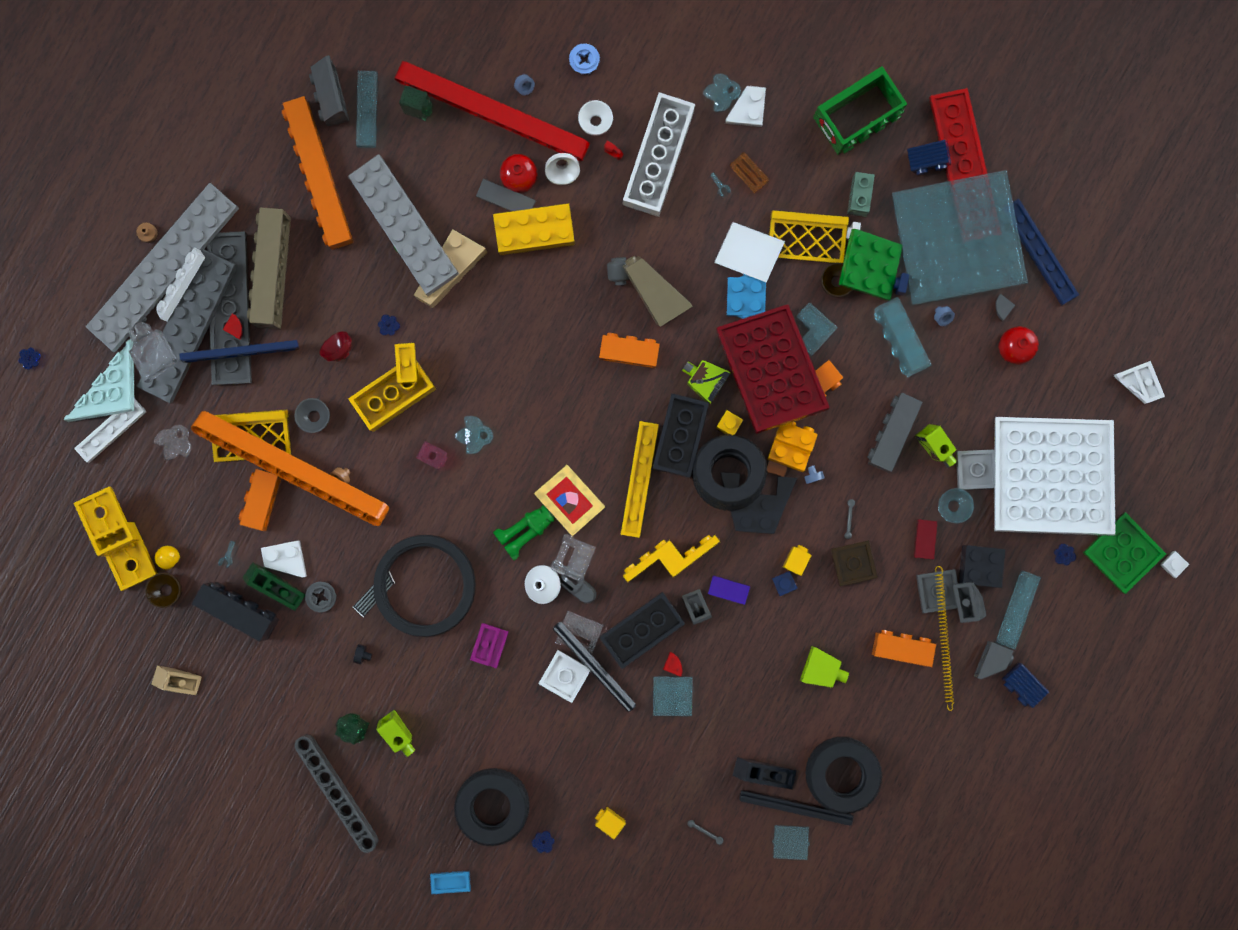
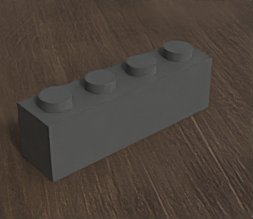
M904 393L894 396L890 404L893 408L890 414L887 413L883 420L885 426L876 435L875 441H877V444L868 453V464L887 473L892 472L923 403L922 401Z

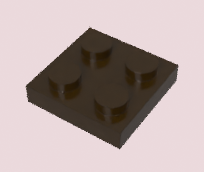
M869 540L831 549L839 586L878 578Z

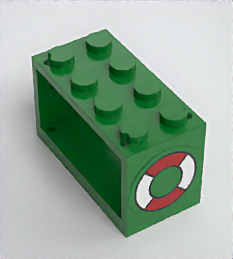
M883 66L818 106L813 118L836 153L840 154L843 152L846 154L854 148L853 145L857 142L861 144L870 138L869 135L874 131L877 134L885 128L887 123L891 122L893 124L899 120L905 112L904 109L907 106V102ZM878 86L892 107V110L875 121H871L867 126L844 140L829 116Z

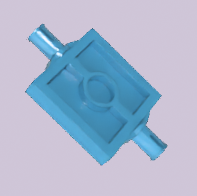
M743 274L741 277H728L727 316H737L744 319L765 312L766 282Z

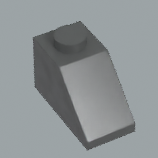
M973 582L953 585L961 623L980 621L987 616L983 597Z
M987 641L973 677L983 679L1007 669V666H1010L1013 662L1014 656L1012 654L1014 651Z

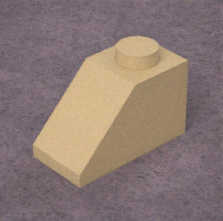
M157 666L152 685L165 691L197 695L202 677L175 668Z

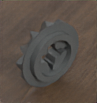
M315 582L307 589L305 600L308 607L313 611L325 612L333 607L337 595L334 587L329 583ZM324 591V596L328 600H321L319 602V598L314 593L321 594Z

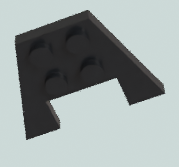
M720 472L725 488L739 487L740 474ZM777 477L776 495L760 494L749 506L740 510H731L735 531L774 534L797 478Z

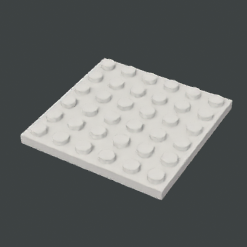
M995 417L994 531L1114 536V420Z

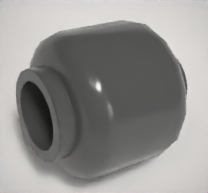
M626 257L611 258V261L607 263L608 279L615 282V285L627 284L626 281L630 280L622 267L626 264Z

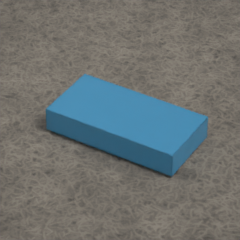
M470 871L430 874L431 894L471 891Z

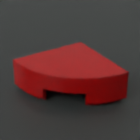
M607 140L604 145V151L617 160H621L624 155L623 152Z
M232 313L223 330L241 340L243 336L242 324L240 319Z
M670 652L663 670L681 677L682 664L679 658Z

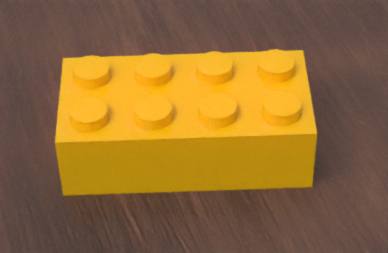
M569 204L493 214L500 255L575 245Z
M417 360L418 382L398 384L395 366L348 398L370 431H376L436 390Z

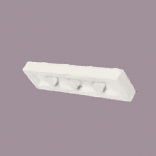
M193 248L187 254L183 267L178 269L175 281L168 286L164 299L159 301L156 312L160 319L166 322L169 320L203 263L205 256L201 250Z
M134 398V411L111 415L74 449L87 463H90L146 413L145 409Z

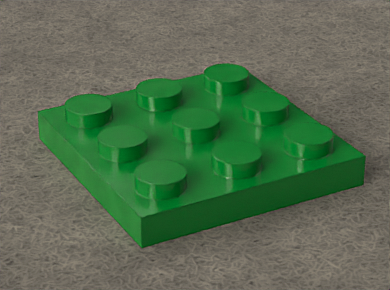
M851 229L839 285L886 301L890 300L903 245L858 229Z
M1123 512L1115 520L1114 536L1100 535L1083 551L1087 558L1123 594H1126L1166 555L1126 512Z

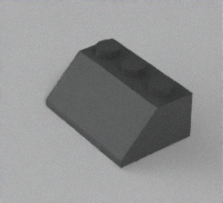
M325 56L310 67L312 74H309L311 84L315 85L316 88L314 97L316 103L320 104L321 110H318L320 120L324 121L328 127L347 122L349 118L336 67L330 56Z

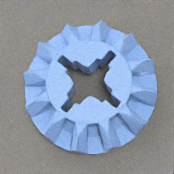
M589 44L577 45L570 53V65L574 71L581 74H590L593 70H596L599 64V53ZM589 54V63L583 62V64H580V56L586 57Z

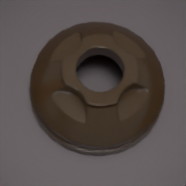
M832 263L822 272L821 285L823 290L830 296L843 297L853 290L843 286L834 287L831 283L833 277L841 276L843 263Z
M169 573L153 575L145 587L147 600L158 608H167L174 605L179 600L182 591L179 580ZM165 584H168L172 589L171 594L168 596L163 595L161 592V588Z

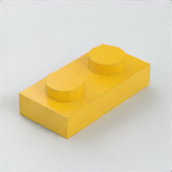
M415 343L395 344L397 383L418 382Z

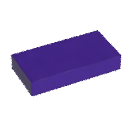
M713 576L708 594L745 605L750 586Z

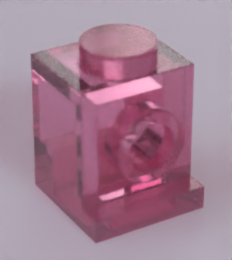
M426 441L416 457L438 470L440 466L443 468L448 460V457H446L447 452ZM432 452L436 453V458L433 460L430 459Z

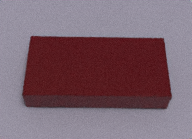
M917 519L914 558L934 560L938 521Z

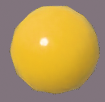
M163 546L155 553L156 564L158 567L166 570L171 569L180 559L178 550L172 546Z

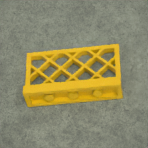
M771 211L769 236L773 237L775 235L777 239H780L790 232L796 240L788 247L784 244L785 250L779 254L778 258L832 263L844 262L849 217ZM775 223H782L787 231L778 236L774 231ZM786 224H793V226L789 228ZM796 225H801L806 230L799 238L791 231ZM815 227H821L825 232L818 240L810 232ZM834 228L842 229V237L837 241L829 234ZM808 233L815 242L806 249L800 242V239ZM827 235L834 244L824 250L819 241ZM798 242L804 251L800 255H793L789 248ZM815 244L823 251L818 257H813L808 251ZM834 246L840 251L839 259H832L827 253Z
M288 410L214 415L236 427L243 426L248 433L261 440L270 431L277 437L272 445L274 446L279 440L285 444L286 452L291 455ZM283 422L284 431L278 435L271 428L275 423ZM256 424H261L266 428L261 437L252 431ZM212 443L214 462L245 460L237 455L230 456L231 452L226 457H219L218 448L220 446Z

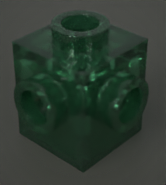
M349 713L338 719L335 735L340 737L342 741L355 745L364 740L369 723L361 719L359 715Z

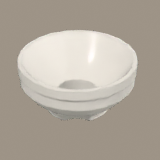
M602 101L587 102L579 111V124L587 134L593 136L602 135L612 125V111ZM593 116L600 117L602 120L601 124L593 126L590 123Z
M559 153L548 159L545 173L551 182L565 185L576 180L580 173V167L574 156L567 153ZM559 160L567 161V164L564 166H559L556 163Z

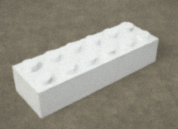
M659 92L623 198L624 206L659 217L694 113L695 104Z

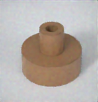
M142 223L137 228V236L143 242L151 243L157 238L158 231L152 224Z
M336 468L330 473L331 476L347 484L350 482V470L348 468Z

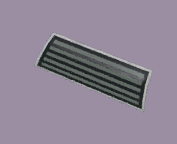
M390 571L386 580V592L395 583ZM373 586L353 606L362 617H365L376 604Z

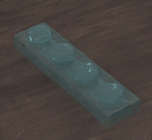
M358 71L357 147L376 148L377 71Z
M1025 571L1020 572L996 643L1016 650L1041 577Z

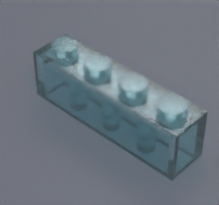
M896 297L877 306L874 309L875 319L878 323L882 324L884 328L882 330L883 335L892 344L891 351L894 357H898L901 363L899 364L901 372L910 377L932 366L899 298Z

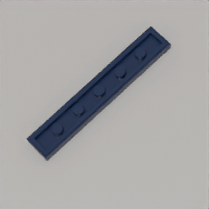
M1020 199L1002 208V212L1061 306L1077 297L1079 293Z
M297 340L179 353L183 363L294 351L299 349V343Z

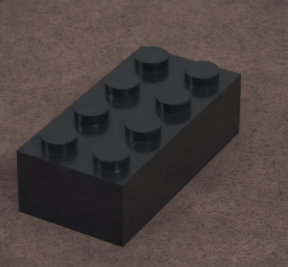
M671 393L653 470L685 478L691 477L709 402Z
M219 582L202 584L192 605L259 642L270 638L280 620L275 617L276 614L274 612L258 608L259 604L252 600H243L241 594L225 590L226 586Z
M661 592L607 630L599 638L620 668L623 669L685 623L664 593Z

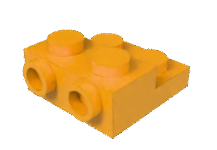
M796 422L779 426L767 459L804 472L818 434L814 433L815 430L811 427H797Z

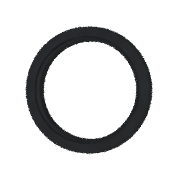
M433 535L412 536L392 546L380 560L373 583L375 601L383 617L396 629L418 637L440 635L458 625L472 606L476 587L472 565L462 550L452 542ZM429 546L444 551L457 563L463 577V594L458 607L448 618L432 625L414 624L403 619L393 609L387 597L386 580L392 564L400 555L416 547Z

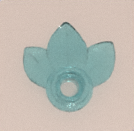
M725 74L713 75L714 83L707 86L703 92L705 97L714 100L715 112L729 108L732 100L738 98L741 92L739 84L735 81H730ZM730 87L734 88L732 93H728Z
M466 416L464 417L466 428L458 431L455 437L461 443L467 444V454H476L481 451L483 445H487L492 441L493 432L489 427L484 426L479 418ZM482 432L487 433L486 439H481L480 435Z

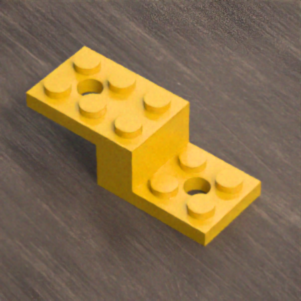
M107 487L74 503L97 556L106 557L121 591L158 574L135 522H127L112 487ZM99 507L105 510V515L102 518H98L96 515V510ZM130 560L136 563V568L133 571H130L127 567V563Z
M707 535L699 541L701 545L698 548L691 547L684 553L686 557L683 558L670 540L668 542L663 540L655 546L656 551L652 554L648 551L640 557L641 562L635 566L632 563L624 570L626 574L623 577L629 582L658 559L670 575L674 577L720 541L715 535L712 537Z

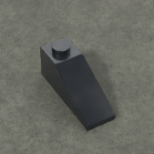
M737 757L733 776L745 782L792 790L797 771Z

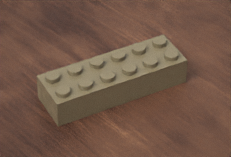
M260 207V211L256 215L258 232H255L254 235L256 251H253L252 260L255 266L254 270L251 271L253 287L249 291L251 308H248L247 319L257 328L281 330L291 217L283 209Z

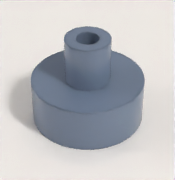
M526 74L517 77L514 84L516 91L521 95L530 94L535 86L534 80Z
M939 306L935 310L934 319L940 326L950 324L955 317V313L948 306Z
M815 465L808 467L809 475L804 477L806 484L825 478L823 471H816Z

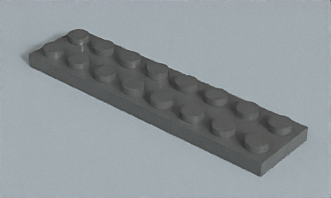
M218 233L207 245V251L237 265V268L210 323L211 350L250 345V322L247 319L249 308L247 233ZM232 313L241 321L243 329L241 340L223 330ZM251 356L211 360L212 385L252 384Z
M204 249L201 252L205 259L170 316L137 385L138 388L168 403H173L192 363H183L180 360L179 353L195 352L198 350L237 268V265Z

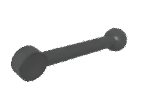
M853 499L847 501L849 511L847 532L844 535L846 539H851L852 537L850 531L852 509L855 505Z
M693 820L688 821L689 827H694L713 838L719 845L723 843L721 836L713 835L695 824Z

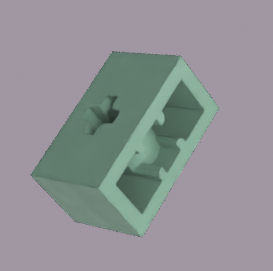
M855 172L852 177L847 214L863 217L868 215L874 174Z

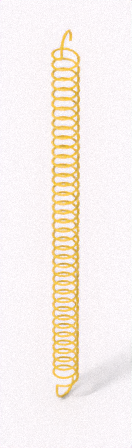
M943 596L937 597V598H944V599H942V600H937V601H943V600H945V597H943ZM943 668V670H945V669L950 670L949 672H943V673H950V672H951V669H949V668ZM946 693V694H945V695H948V694H949V695H952L951 697H945V698H952V697H953V694H952V693Z

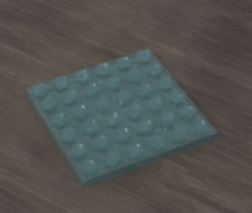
M1007 170L892 193L906 274H910L908 285L912 305L1028 283Z

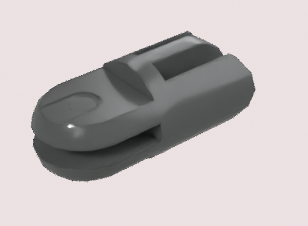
M567 567L565 569L567 573L563 572L561 574V586L581 602L586 604L593 602L597 596L595 588L571 568Z

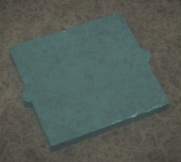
M775 825L774 839L772 840L774 844L773 858L807 860L808 846L810 845L808 841L809 827Z

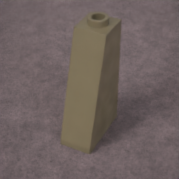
M632 256L625 261L626 264L622 266L658 326L661 327L692 307L685 297L641 257Z

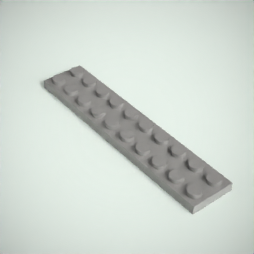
M209 183L86 325V328L111 351L116 352L166 294L168 286L173 284L176 279L175 276L178 269L183 267L187 254L193 248L205 249L238 211L239 207L214 185Z

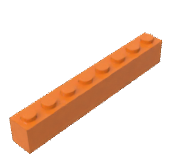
M305 96L284 102L282 114L285 121L289 122L290 127L287 129L290 138H294L296 143L293 148L296 156H300L302 162L299 163L302 174H306L307 181H305L307 191L311 192L313 196L310 201L313 209H317L319 215L316 217L317 223L320 228L323 227L325 233L322 235L325 246L328 245L332 250L352 244L354 242L309 103Z

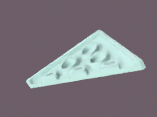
M127 340L126 346L122 351L113 357L104 373H100L91 384L93 386L86 395L83 394L74 405L76 407L72 412L64 417L65 421L72 422L134 411V341Z

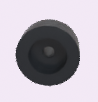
M358 644L353 663L361 665L363 660L371 661L372 653L366 652L367 646Z

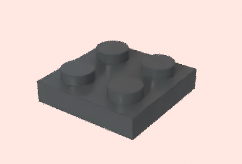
M955 569L945 570L943 574L942 571L916 575L922 613L945 610L938 607H944L946 610L958 608L953 587L954 584H958ZM943 596V597H945V600H943V601H937V600H942V599H944V598H937V597Z

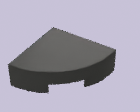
M999 294L996 298L997 316L1003 321L1015 305L1002 294Z

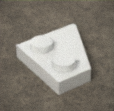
M747 86L726 118V124L762 127L766 88Z
M1151 361L1114 375L1120 383L1144 404L1165 397Z
M299 540L261 548L264 567L299 577H307Z

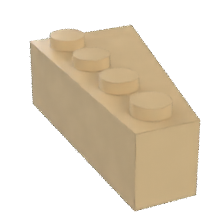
M455 230L451 231L442 248L459 272V275L430 296L425 294L420 285L414 294L416 299L432 308L488 253L486 248Z

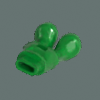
M542 505L539 509L527 512L524 518L506 530L498 528L493 531V534L503 546L527 526L530 528L523 535L504 547L513 561H515L519 557V550L522 546L537 535H542L544 530L551 524V521H555V517Z

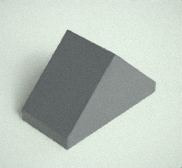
M700 589L682 596L693 625L712 618Z

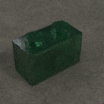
M405 85L399 101L404 114L426 121L427 116H430L433 110L428 93Z

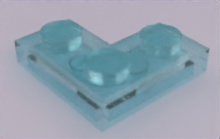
M810 302L796 316L809 329L802 339L810 356L838 328Z

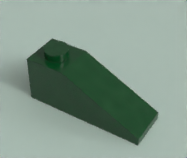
M252 562L242 577L247 585L296 611L305 597L303 592Z

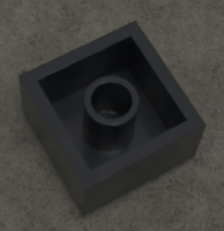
M962 545L958 584L973 582L977 586L1002 588L1006 549Z

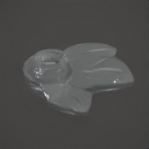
M174 425L170 430H161L154 438L153 443L164 446L165 460L174 459L179 454L183 457H188L191 452V443L188 440L189 432L183 425ZM178 431L182 432V436L180 438L177 437Z

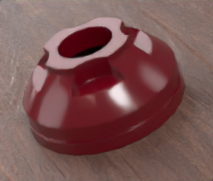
M340 331L329 337L320 349V356L326 361L337 362L348 357L352 343L349 334L345 331Z

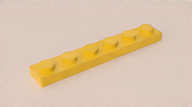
M642 421L639 423L621 535L640 538L659 424Z

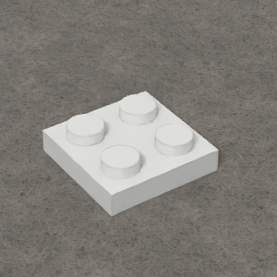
M557 650L539 684L572 703L590 670L584 664Z

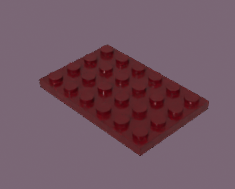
M788 304L716 328L756 434L829 410L830 406Z

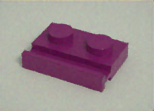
M482 623L470 660L497 669L509 631Z

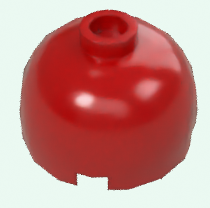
M513 154L507 157L500 168V179L504 187L517 193L529 191L538 178L535 163L523 154Z
M1017 326L1003 333L998 347L1004 360L1020 365L1034 358L1038 351L1039 342L1032 330L1027 327Z

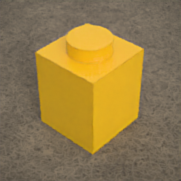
M726 410L716 429L727 435H735L743 419Z
M800 545L797 548L792 547L783 564V568L802 576L811 557V554L807 553L808 549Z
M608 807L605 810L601 809L595 817L597 820L595 826L613 839L616 838L626 824V820Z

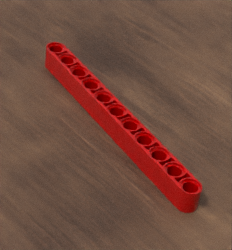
M401 62L394 78L404 86L559 153L570 154L577 161H583L590 145L587 140L408 62Z

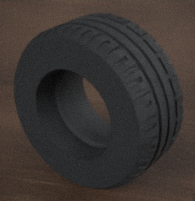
M734 434L720 435L704 444L700 451H698L693 466L694 486L699 496L703 498L702 500L706 501L710 506L724 511L740 510L752 504L761 494L767 476L766 460L759 447L753 444L752 441H749V439ZM727 457L740 460L748 470V477L745 483L737 488H725L718 485L713 480L711 474L712 467L716 461Z
M833 737L820 743L812 751L806 764L805 777L811 794L823 807L835 813L851 814L865 809V807L867 808L877 797L882 784L881 766L876 755L865 744L851 737ZM839 757L852 758L861 768L860 782L853 790L846 793L832 790L828 786L825 777L829 764Z
M487 768L472 774L460 787L455 799L454 815L459 829L470 840L483 846H498L511 841L520 833L529 814L530 802L524 784L514 774L497 768ZM486 789H497L503 792L509 799L510 813L500 824L490 825L484 823L475 814V799L479 793Z

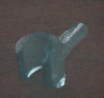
M712 173L710 176L719 188L718 194L724 197V194L721 192L722 188H726L727 192L730 193V187L723 185L715 173Z
M230 541L225 556L219 559V566L223 564L224 559L228 562L226 568L232 565L231 553L235 544L234 541Z

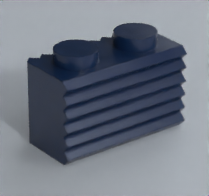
M946 140L907 149L911 171L917 173V175L927 174L928 170L936 169V171L945 170L947 165H951L949 147Z
M1017 663L1002 678L1005 681L1004 687L1011 693L1014 691L1019 696L1017 700L1024 707L1034 708L1049 693L1022 663Z

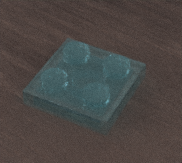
M653 676V716H692V677Z

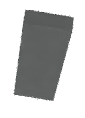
M485 179L482 180L476 195L479 199L511 212L533 209L536 203L534 199Z

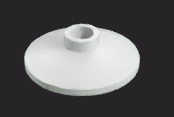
M540 565L528 572L525 578V590L529 598L539 604L550 603L560 592V578L551 567ZM538 582H541V588L538 587Z

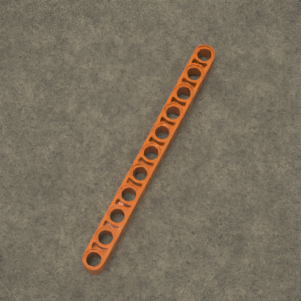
M201 411L191 426V430L198 436L372 525L380 526L389 511L388 505L209 412Z

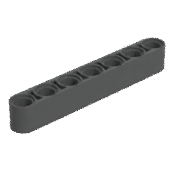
M303 735L299 737L295 742L297 753L362 852L369 853L373 851L378 844V836L313 736ZM302 739L309 742L308 749H304L301 746ZM312 756H317L320 759L319 765L312 763ZM323 772L329 773L330 781L323 780ZM333 789L340 790V798L333 796ZM344 805L351 807V814H346L343 811ZM355 821L360 822L362 830H356L353 823ZM364 838H370L373 841V846H366Z

